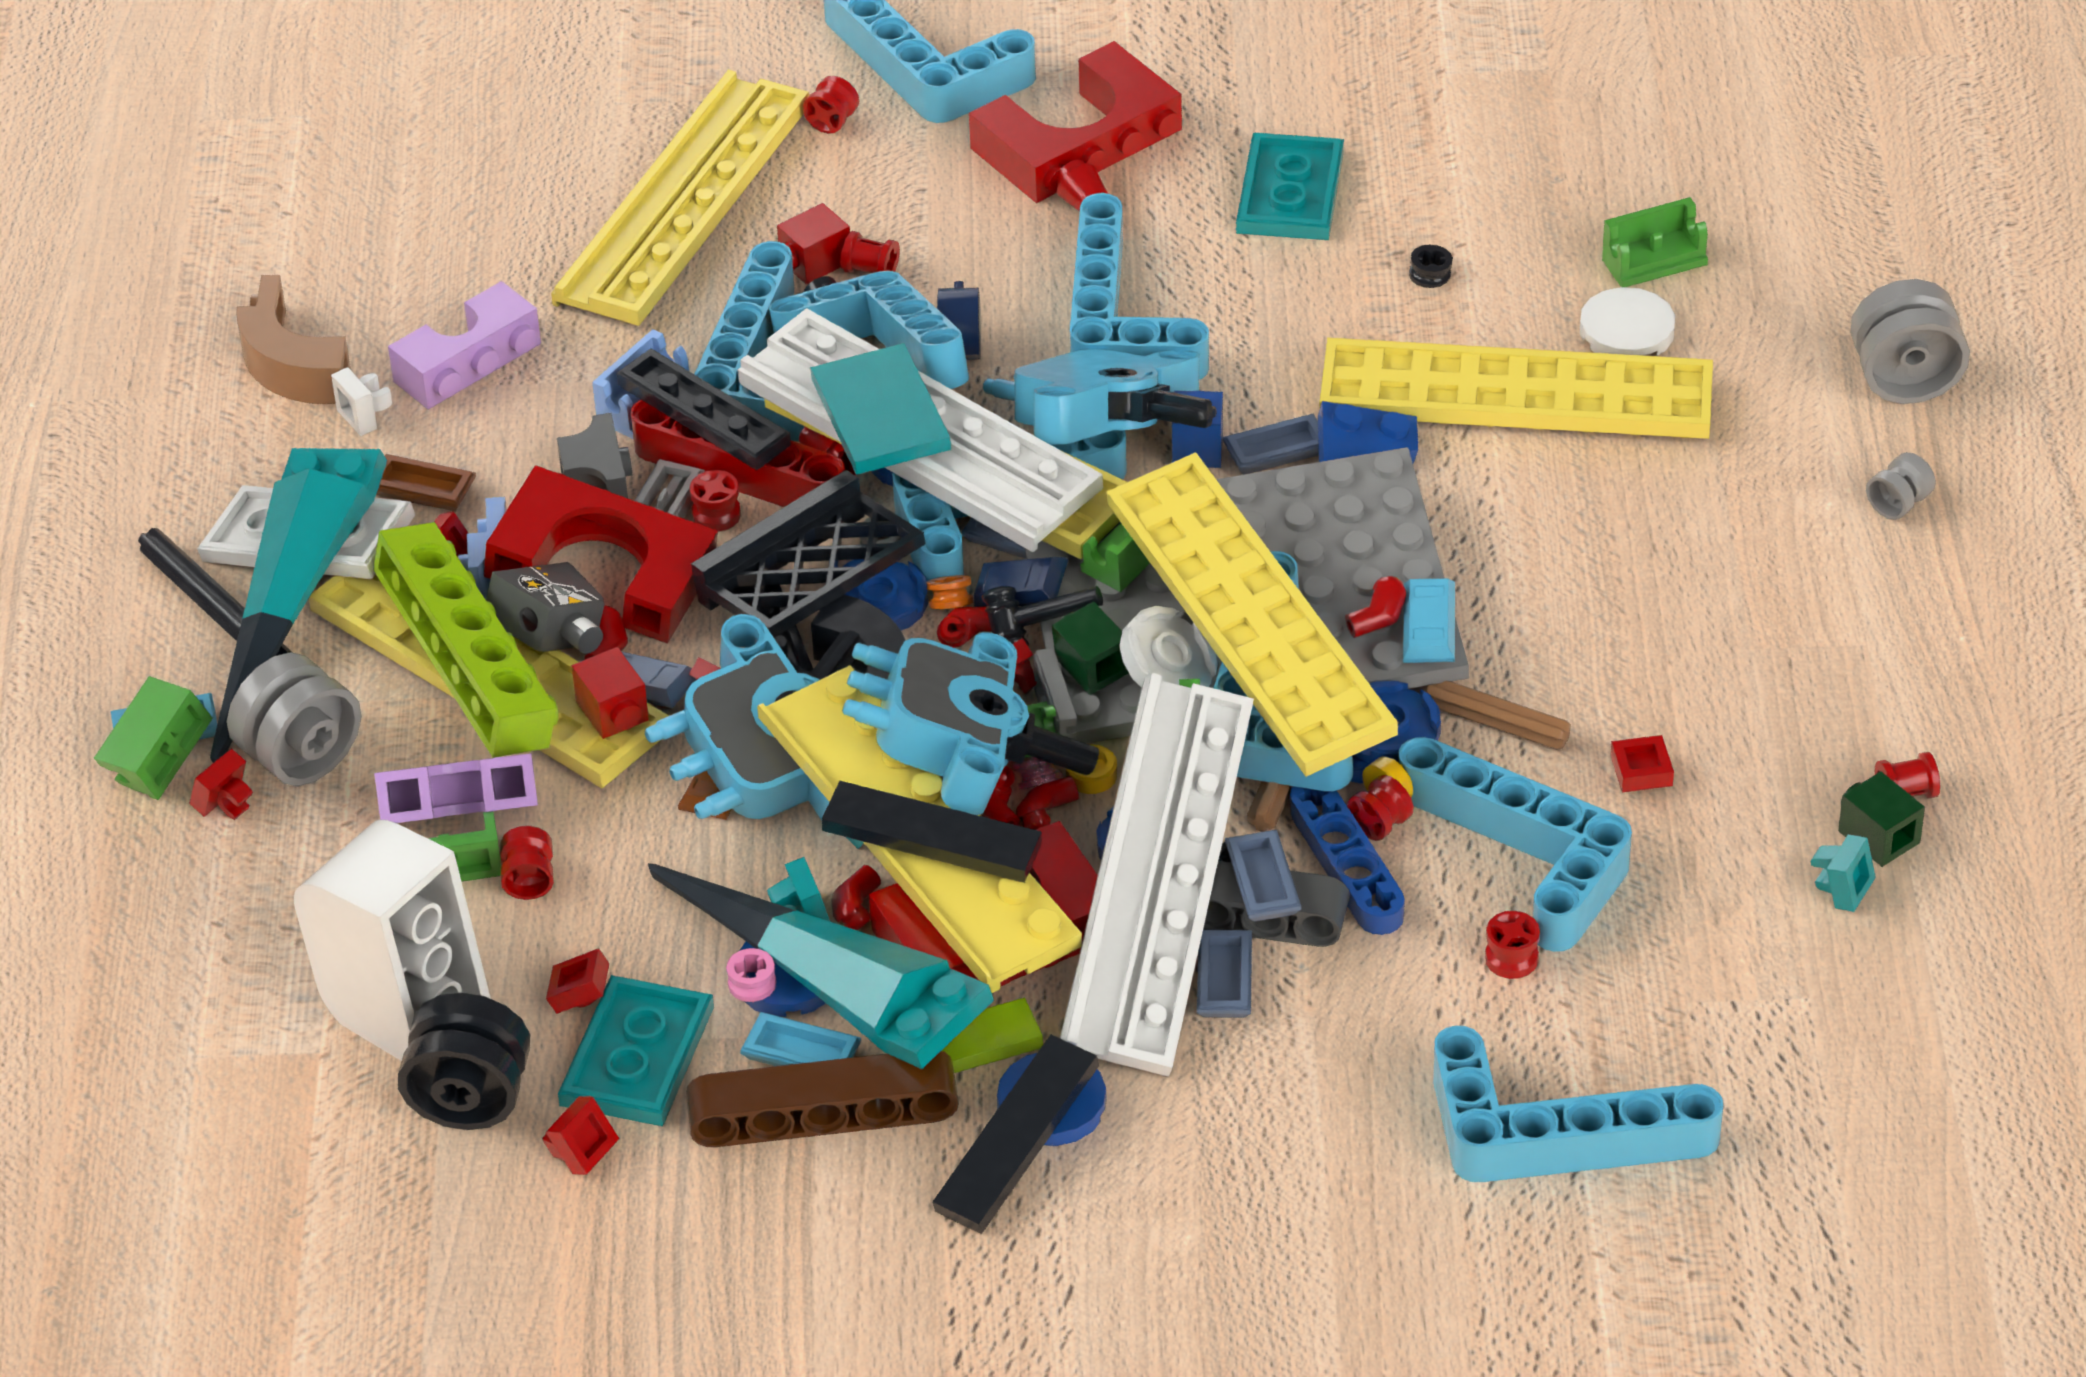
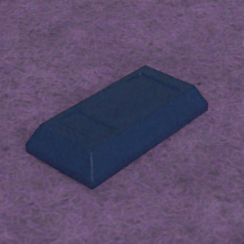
M1044 557L984 563L974 592V607H987V604L982 600V595L986 591L998 586H1012L1016 589L1015 599L1020 602L1018 607L1057 597L1068 559L1066 557Z

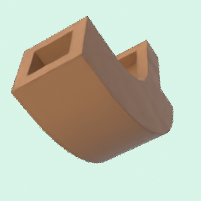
M261 275L258 294L251 295L250 306H237L236 312L243 358L250 374L263 387L279 396L304 403L336 404L331 375L347 367L351 370L346 336L311 337L299 335L284 328L286 307L280 275Z

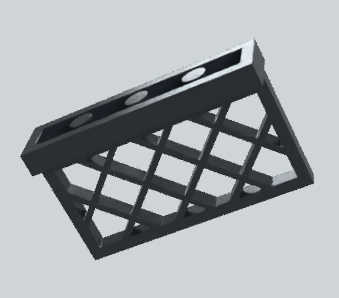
M845 470L691 563L698 602L710 611L718 606H722L733 615L748 614L755 616L765 624L773 638L926 543L924 532L862 493L859 478ZM865 515L871 518V522H857L864 518ZM868 537L867 544L841 545L842 538ZM877 537H901V539L894 543L876 544ZM828 539H833L832 546H818ZM865 559V561L855 567H838L839 560ZM829 561V568L803 569L804 562ZM794 562L793 569L779 570L788 563ZM826 583V585L816 591H799L800 584ZM766 585H791L790 592L764 593ZM755 586L754 593L739 594L747 588ZM787 607V609L771 619L760 613L761 608Z

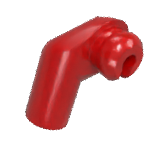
M1393 576L1381 577L1374 583L1372 589L1374 592L1370 605L1345 615L1347 628L1353 638L1391 626L1399 620L1406 599V589L1400 579Z
M604 605L599 626L603 632L602 642L596 650L586 654L584 660L616 647L623 651L627 646L628 637L621 614L613 607Z
M1004 766L989 802L981 815L982 817L1019 826L1020 818L1007 806L1012 793L1010 786L1015 781V774L1008 766Z
M1070 775L1031 789L1016 808V815L1022 819L1023 827L1036 830L1051 823V819L1046 812L1047 810L1078 800L1079 793L1074 779Z
M863 865L838 886L831 898L833 917L837 923L842 921L845 927L857 931L871 920L869 910L864 908L861 903L881 885L880 876L869 865Z

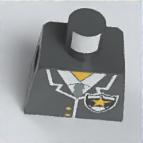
M569 562L492 572L486 601L492 603L498 620L506 632H510L515 638L531 648L542 652L575 647L580 652L588 654L596 650L601 644L603 632L599 626L605 605L604 598Z

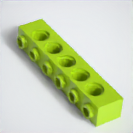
M435 522L380 530L373 571L492 758L549 748L553 726L558 722L556 701L551 695L546 693L537 679L534 667L529 663L527 664L517 649L513 635L510 632H506L498 620L492 603L486 601L479 591L473 574L470 571H466L456 555L452 542L445 539Z

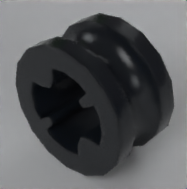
M1429 244L1415 248L1411 253L1409 277L1411 281L1424 288H1435L1446 284L1451 278L1450 269L1452 268L1453 261L1451 253L1438 245Z

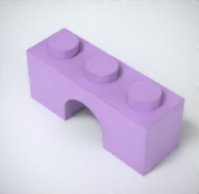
M501 281L464 302L467 333L457 336H446L437 333L426 324L389 345L388 350L393 382L425 408L430 409L540 345L537 308Z
M532 753L374 773L380 820H388L394 823L538 805Z

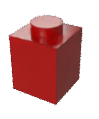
M824 203L777 225L778 242L784 243L790 248L792 252L793 273L806 285L819 277H823L841 268V251L845 239L850 232V226Z
M618 647L571 665L576 703L602 739L649 721L645 683Z

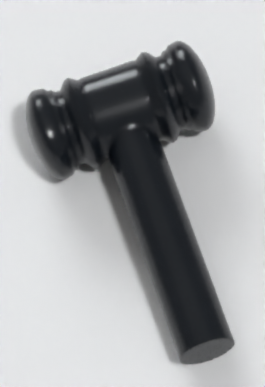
M1012 586L994 587L982 595V600L987 604L985 612L988 614L992 633L1006 638L1012 644L1023 638L1028 647L1030 643L1025 638L1027 631L1024 629V626L1065 616L1071 612H1076L1092 602H1095L1098 606L1103 605V596L1098 586L1018 607L1020 602L1015 599L1016 589Z

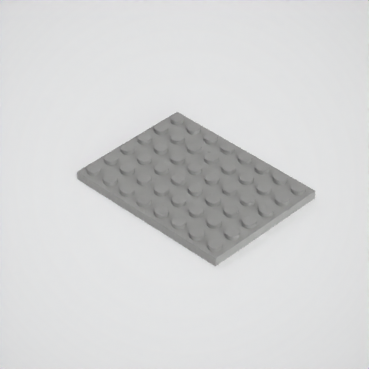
M1408 447L1216 479L1269 551H1281L1295 559L1298 565L1299 591L1369 684L1376 681H1399L1408 683V689L1439 684L1444 681L1469 679V665L1456 618L1455 662L1403 663L1404 605L1399 620L1395 624L1360 637L1353 638L1346 625V614L1370 605L1374 592L1372 590L1374 583L1381 577H1397L1402 581L1403 585L1409 579L1444 578ZM1119 522V523L1098 543V545H1099L1121 522ZM1043 541L1038 543V549L1034 552L1024 548L1026 559L1066 557L1068 563L1058 596L1098 586L1103 596V605L1099 607L1122 631L1141 610L1153 606L1174 608L1184 613L1180 618L1186 620L1191 625L1193 624L1191 618L1151 563L1120 593L1081 572L1080 564L1084 559L1081 560ZM1064 616L1040 622L1045 649L1054 648L1052 624L1058 622ZM1217 654L1216 657L1218 667L1216 675L1212 678L1211 684L1209 685L1210 688H1214L1216 678L1222 663ZM1059 663L1077 716V726H1074L1077 733L1076 740L1091 743L1131 736L1142 689L1132 679L1131 675L1127 674L1089 695Z

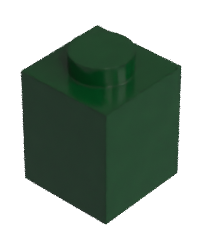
M1095 602L1086 605L1076 612L1065 615L1061 620L1052 624L1054 651L1058 662L1089 695L1129 674L1123 663L1119 645L1122 630Z
M1880 771L1862 783L1853 784L1842 795L1838 831L1845 837L1849 834L1868 838L1872 859L1883 867L1920 844L1925 806Z

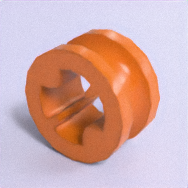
M945 576L926 582L927 590L933 592V598L929 600V607L932 609L958 608L974 603L973 595L967 593V587L971 585L970 576Z

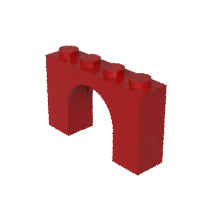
M1113 41L1078 58L1079 94L1106 115L1103 119L1077 128L1054 127L1036 120L1007 95H1004L969 112L970 149L1035 203H1038L1057 193V176L1060 169L1067 163L1080 159L1085 163L1094 165L1097 172H1100L1182 130V94L1117 42Z
M535 465L486 542L484 577L491 579L493 571L547 565L559 550L577 542L603 541L615 544L630 552L641 564L640 569L625 592L622 617L624 627L668 644L697 595L691 563L716 549L718 531Z
M1057 821L1036 829L1042 832V844L1029 873L1082 933L1083 941L1098 874L1062 823ZM898 883L869 894L871 927L876 937L948 961L951 969L979 980ZM1081 947L1038 970L1052 967L1063 960L1079 955ZM1023 970L1000 982V987L1027 975V973Z

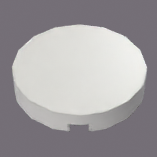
M1627 287L1604 290L1591 297L1581 309L1580 336L1583 341L1586 339L1590 343V349L1595 353L1646 356L1657 351L1656 356L1665 352L1674 340L1675 314L1670 304L1655 293L1640 288Z
M1153 606L1141 610L1123 629L1119 644L1122 660L1132 679L1139 686L1142 687L1145 676L1151 678L1152 673L1162 675V681L1179 685V679H1200V685L1209 687L1218 667L1216 653L1194 623L1191 625L1186 620L1180 618L1184 613L1170 607Z

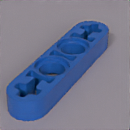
M1293 786L1290 793V814L1292 820L1326 874L1340 880L1349 889L1350 897L1347 907L1357 923L1365 931L1372 934L1384 935L1398 930L1404 920L1405 898L1403 892L1338 791H1320ZM1322 805V815L1318 817L1316 806ZM1330 832H1341L1346 834L1349 839L1343 843L1334 844L1325 841L1322 837ZM1352 867H1364L1371 874L1366 878L1355 879L1347 876L1344 872ZM1375 894V901L1379 906H1372V895Z

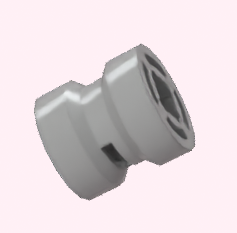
M1906 452L1896 457L1889 464L1887 470L1878 472L1866 484V494L1872 507L1880 515L1887 519L1897 520L1912 509L1914 502L1922 501L1935 489L1936 480L1932 469L1923 458L1914 453Z

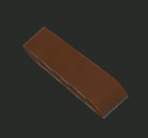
M944 1051L939 1052L923 1069L889 1054L710 1073L693 1079L688 1084L686 1090L690 1135L693 1141L705 1147H724L936 1123L953 1116L959 1105L953 1062L951 1057Z

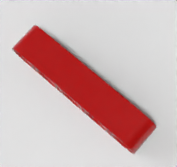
M643 400L636 402L631 409L634 447L638 457L657 464L659 459L703 469L704 471H726L738 480L740 493L781 507L787 506L845 471L844 462L839 457L791 441V446L756 471Z

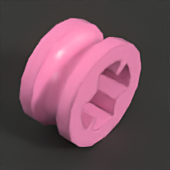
M748 948L740 950L730 957L727 962L726 971L730 993L735 998L745 1002H756L772 994L776 987L775 964L773 958L767 952L761 949ZM757 972L754 978H746V973Z

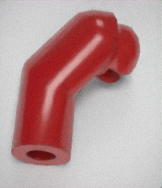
M958 607L952 610L937 627L936 633L941 644L958 648L966 644L979 632H992L988 614L985 612L986 607Z

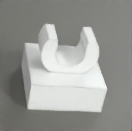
M347 367L332 374L337 411L360 436L376 430L375 412L385 410L392 405L390 389L388 387L379 388L378 376L375 373L364 375L359 379Z

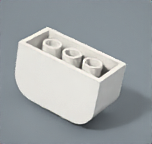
M376 820L296 889L294 893V906L317 989L324 1004L342 1026L402 1061L403 1054L408 1048V1036L414 1015L424 1002L439 995L461 992L490 998L454 851L392 821Z

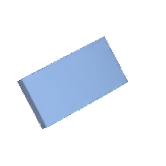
M505 496L485 498L486 518L477 519L478 533L467 534L468 554L458 555L466 571H470L473 574L476 586L485 600L491 580L484 577L486 542L507 510Z

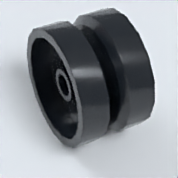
M462 992L439 995L424 1002L414 1015L408 1036V1048L403 1054L398 1072V1090L409 1107L423 1118L439 1125L463 1130L490 1128L506 1120L515 1108L520 1090L521 1074L525 1070L530 1051V1033L522 1018L506 1005L488 997Z

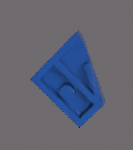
M1322 401L1318 413L1319 462L1408 447L1412 463H1414L1418 452L1417 416Z

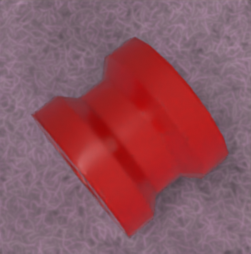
M827 76L820 81L815 92L810 94L804 101L803 114L810 125L818 131L827 134L836 133L844 126L847 117L851 116L858 108L859 95L856 89L845 79L838 76Z
M721 470L705 471L692 479L690 495L693 501V522L718 532L735 526L741 517L740 502L737 500L739 496L738 480L732 474Z
M1388 775L1378 776L1370 783L1367 792H1357L1347 802V807L1367 838L1374 841L1382 840L1392 831V825L1402 824L1412 816L1414 810L1412 799L1407 790L1399 781Z
M1504 911L1491 918L1486 927L1488 944L1485 949L1486 965L1490 971L1507 979H1518L1532 973L1539 961L1537 946L1540 941L1539 924L1533 917L1520 911Z

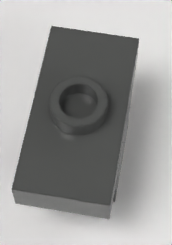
M611 413L593 415L591 424L583 432L557 438L561 474L628 498L626 477L633 475L628 447L619 448Z

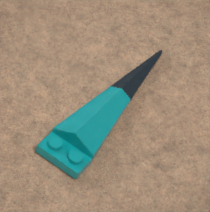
M291 449L281 480L274 482L211 749L210 759L213 763L228 752L233 741L229 737L227 718L230 704L240 685L256 667L276 656L295 620L333 558L374 502L387 463V459L381 449Z
M648 863L650 873L655 880L713 917L754 948L767 952L773 958L774 963L823 1000L883 1052L920 1069H923L994 1001L988 984L951 969L948 961L657 864Z

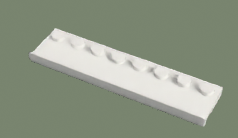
M806 308L767 339L768 346L753 358L746 355L740 360L741 368L738 369L739 382L745 388L840 442L812 382L810 367L879 349ZM921 372L919 374L950 435L951 450L885 467L1031 552L1037 550L1038 543L1103 489V476L1100 472Z
M1152 673L1151 678L1145 676L1060 1039L1097 1055L1098 1059L1169 1077L1174 1063L1254 699L1195 683L1192 684L1191 688L1162 681V675Z

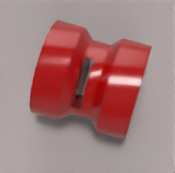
M519 826L505 833L500 842L501 861L503 862L501 867V885L503 890L508 895L522 900L536 899L544 896L551 890L554 884L553 866L551 864L553 857L552 838L546 831L534 826Z

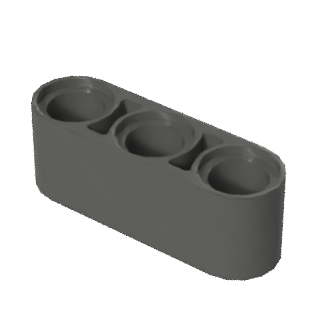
M1218 861L1203 929L1252 930V938L1327 947L1335 944L1340 938L1350 897L1349 889L1343 882L1334 877L1290 871L1300 900L1301 910L1294 915L1254 922L1248 918L1232 863Z

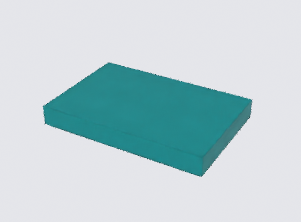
M1253 133L1237 213L1236 234L1329 240L1344 154V139Z
M905 343L810 367L812 382L856 475L951 450L950 435Z
M611 975L604 989L603 997L600 998L559 1089V1106L568 1108L579 1096H593L604 1115L663 1127L714 1009L713 995Z

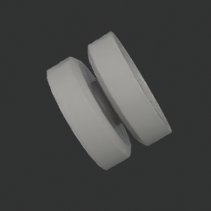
M1920 279L1892 282L1877 288L1863 299L1852 315L1850 333L1860 357L1864 376L1871 391L1884 400L1900 404L1925 402L1943 395L1956 385L1968 368L1970 349L1960 326L1955 306L1949 293L1936 283Z
M290 652L270 658L256 667L242 682L230 704L227 726L229 737L254 760L259 761L283 784L302 786L316 782L331 772L348 754L358 736L362 715L358 699L334 678L328 677L318 665L305 655Z

